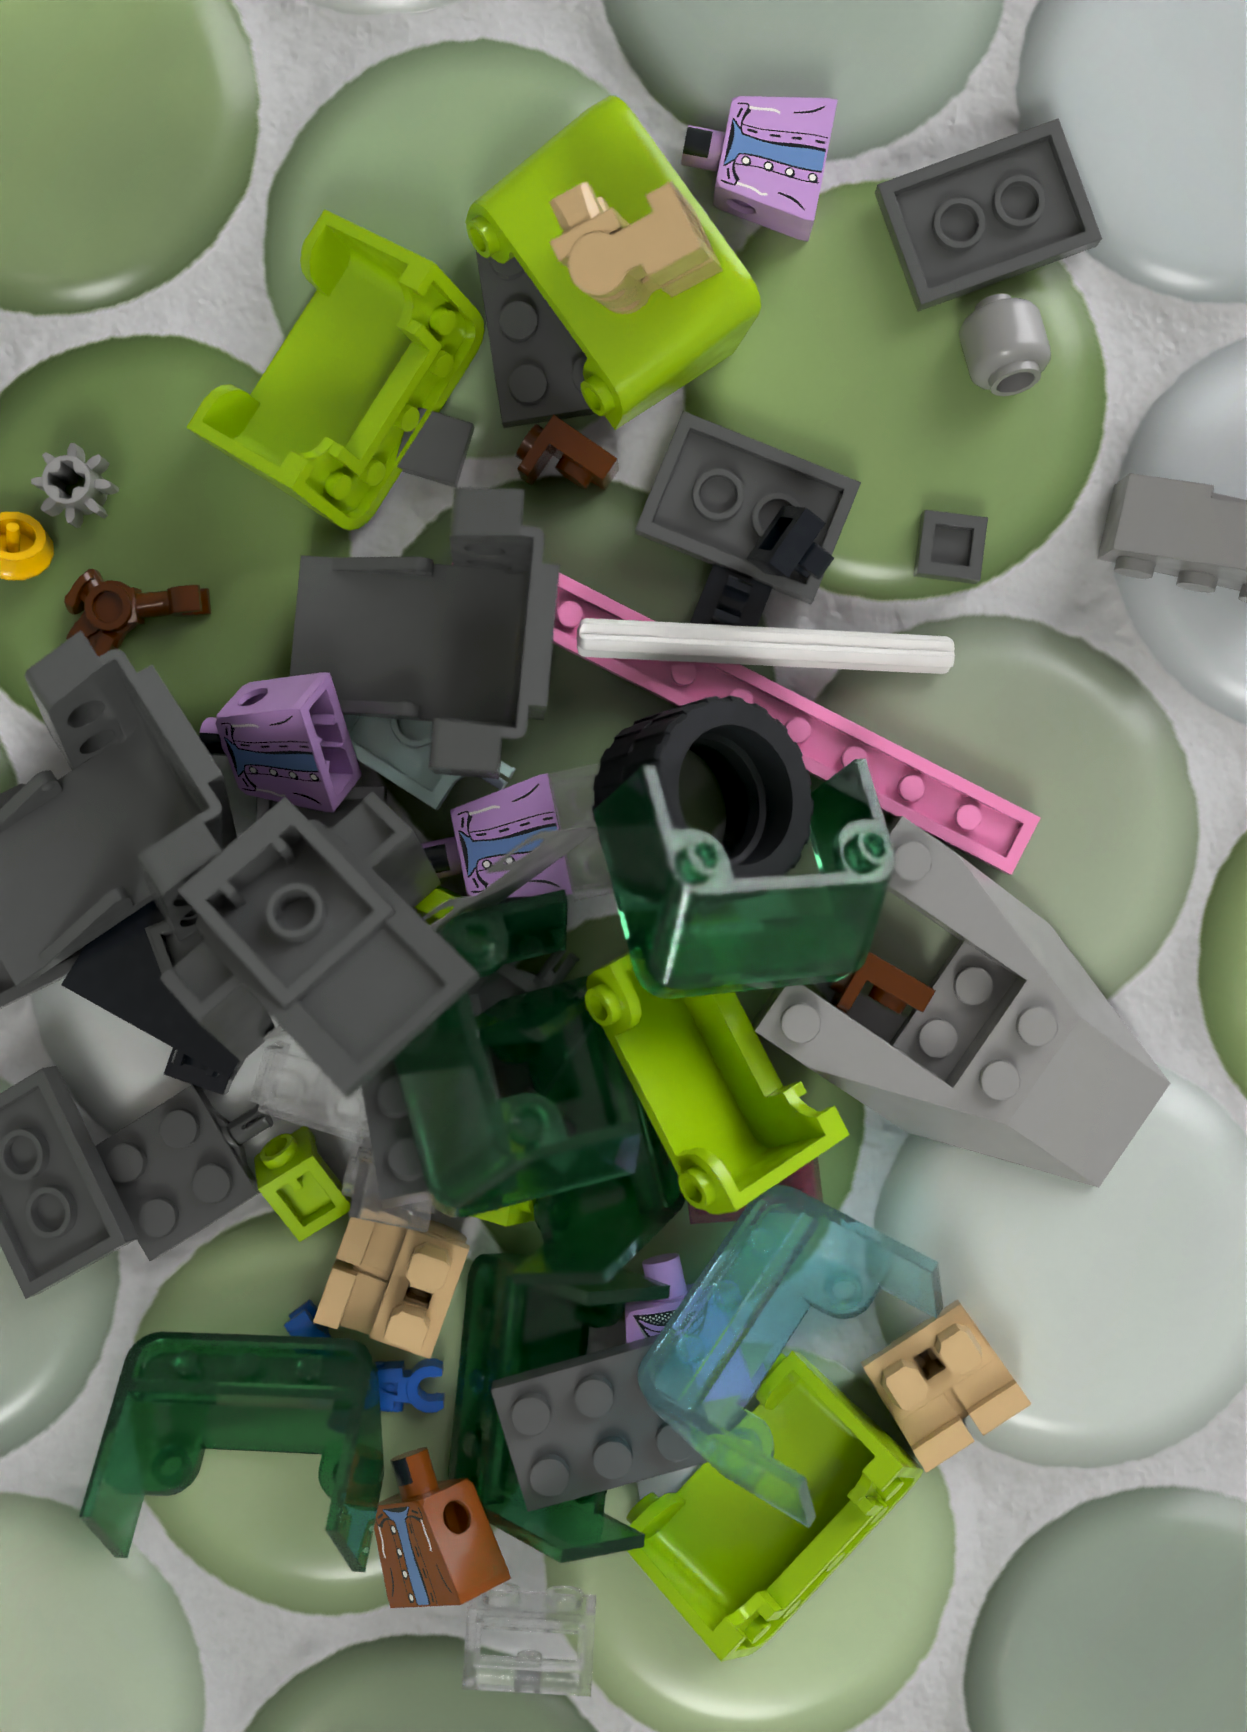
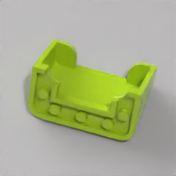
M608 96L586 109L469 207L465 223L472 245L484 258L491 256L498 263L504 264L514 257L586 355L587 360L583 367L584 381L580 385L582 395L590 409L599 416L604 415L614 430H617L734 354L760 313L761 299L751 275L629 106L617 96ZM671 181L695 209L723 271L674 297L669 296L660 288L652 292L647 303L634 313L618 314L612 312L579 289L571 279L569 268L558 261L550 241L564 233L549 202L575 186L587 182L592 187L596 197L602 196L607 201L609 208L612 207L631 225L653 212L646 195Z
M324 209L305 238L300 257L302 273L307 281L317 289L251 394L232 384L220 385L203 399L186 428L209 445L343 529L351 531L361 528L374 516L402 472V469L397 467L432 411L437 413L441 411L476 356L483 340L484 319L477 308L435 262ZM418 407L427 409L423 417L421 418L420 422V413ZM415 428L397 457L404 431L410 432Z
M729 899L672 924L593 971L588 976L587 992L585 994V1003L590 1015L602 1026L679 1175L678 1182L683 1196L693 1207L717 1215L739 1210L850 1135L835 1105L827 1107L822 1111H817L807 1106L799 1098L807 1093L801 1081L785 1086L782 1085L726 976V973L741 965L736 953L727 956L726 947L728 940L735 933L744 929Z
M791 1351L787 1357L783 1353L778 1354L759 1372L756 1381L761 1386L757 1391L756 1399L760 1403L715 1451L716 1460L703 1463L676 1493L670 1492L658 1497L652 1492L643 1497L628 1513L626 1520L630 1525L617 1538L619 1543L721 1662L749 1656L767 1643L909 1492L923 1473V1469L899 1444L801 1353Z

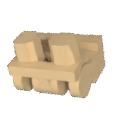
M671 181L646 195L653 212L631 225L612 207L609 208L607 201L602 196L596 197L592 187L587 182L575 186L549 202L564 233L550 241L558 261L569 268L571 279L579 289L612 312L618 314L634 313L647 303L652 292L660 288L669 296L674 297L723 271L695 209Z
M360 1192L313 1322L337 1330L339 1326L362 1332L370 1335V1339L430 1359L469 1252L470 1245L466 1244L467 1237L452 1227L411 1214L409 1210L399 1206L382 1209L381 1199Z
M958 1299L930 1319H926L891 1342L890 1345L878 1353H874L861 1362L870 1381L926 1473L975 1442L962 1420L970 1415L984 1436L1031 1405L1027 1396Z

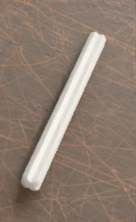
M584 618L579 623L576 638L578 654L583 657L932 674L947 673L953 667L955 659L953 640L947 636Z

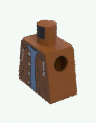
M427 1447L414 1449L392 1458L390 1462L400 1493L374 1504L371 1511L390 1608L462 1605L510 1580L508 1567L474 1484L468 1478L437 1481Z

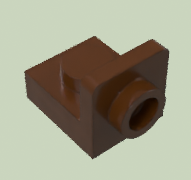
M555 415L551 417L545 428L538 424L534 425L516 452V457L522 460L517 468L522 480L531 486L552 456L559 459L555 469L583 489H587L592 482L605 491L619 471L618 459Z
M860 949L855 959L847 954L838 965L828 985V988L835 991L830 1003L845 1013H848L866 981L873 984L868 996L900 1015L907 1004L923 1013L936 991L864 949Z

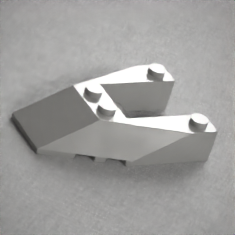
M903 816L892 817L857 870L960 940L929 985V987L936 991L926 1009L922 1013L913 1008L890 1043H887L785 973L751 1022L754 1031L907 1133L1100 1187L1171 1083L1048 922L959 854Z

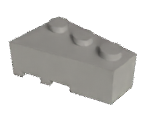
M1129 473L1114 485L1097 559L1116 563L1114 571L1129 577L1149 579L1153 577L1154 572L1178 577L1176 585L1191 591L1211 593L1215 592L1216 586L1240 591L1238 599L1247 603V500L1213 493L1214 485Z

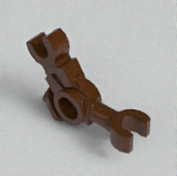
M89 569L75 581L64 599L65 606L70 614L76 615L84 611L69 631L66 639L68 640L81 630L98 657L110 650L119 649L126 634L137 625L145 624L144 618L211 614L208 588L200 589V585H184L171 587L166 591L142 593L141 589L130 587L120 581H104L100 572L96 569Z

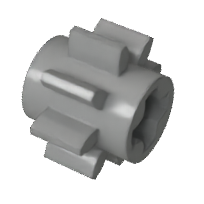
M75 443L69 444L67 455L56 458L47 452L42 455L47 465L42 477L31 479V484L45 491L49 496L40 508L43 512L53 517L65 509L67 523L75 528H81L83 515L95 513L104 519L108 516L103 505L106 502L107 495L118 493L119 488L101 476L110 464L105 458L97 454L85 463L86 456L84 450ZM80 475L85 479L84 487H75L72 496L66 493L67 485L77 484Z

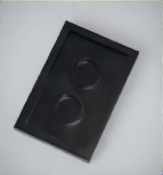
M153 900L85 945L61 984L62 986L232 1081L234 1080L244 1061L241 1062L199 1024L160 979L162 974L145 930L146 927L165 920Z

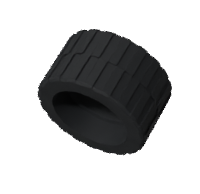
M714 696L644 717L635 721L633 726L624 728L614 737L613 744L605 750L599 761L601 764L598 775H595L593 784L594 805H592L593 820L596 821L597 827L602 826L598 830L599 836H597L602 850L606 851L611 860L610 865L619 876H622L629 883V887L640 895L645 894L651 897L654 902L664 905L674 903L677 906H689L764 892L765 888L776 886L785 879L786 873L790 869H794L801 859L803 847L808 843L814 805L810 790L812 783L809 771L806 770L802 760L803 754L797 743L793 742L788 735L786 727L778 719L771 717L766 709L756 703H747L743 698L727 696L719 698ZM688 749L706 762L715 774L723 792L726 805V829L722 844L715 857L706 852L694 839L682 815L678 783L681 765Z

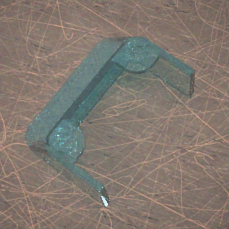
M775 1185L749 1202L642 1359L638 1369V1383L645 1401L651 1409L721 1475L810 1528L816 1518L806 1478L773 1458L775 1444L769 1426L763 1419L748 1411L745 1407L811 1306L830 1317L849 1319L865 1312L880 1289L937 1318L943 1310L939 1263L793 1187Z

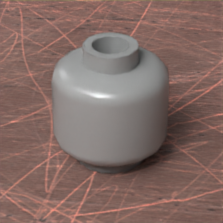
M995 294L984 298L975 306V311L965 319L959 330L960 343L970 378L974 384L982 389L991 390V393L997 396H1010L1024 392L1038 383L1041 373L1051 360L1050 344L1040 311L1031 301L1012 298L1008 294Z

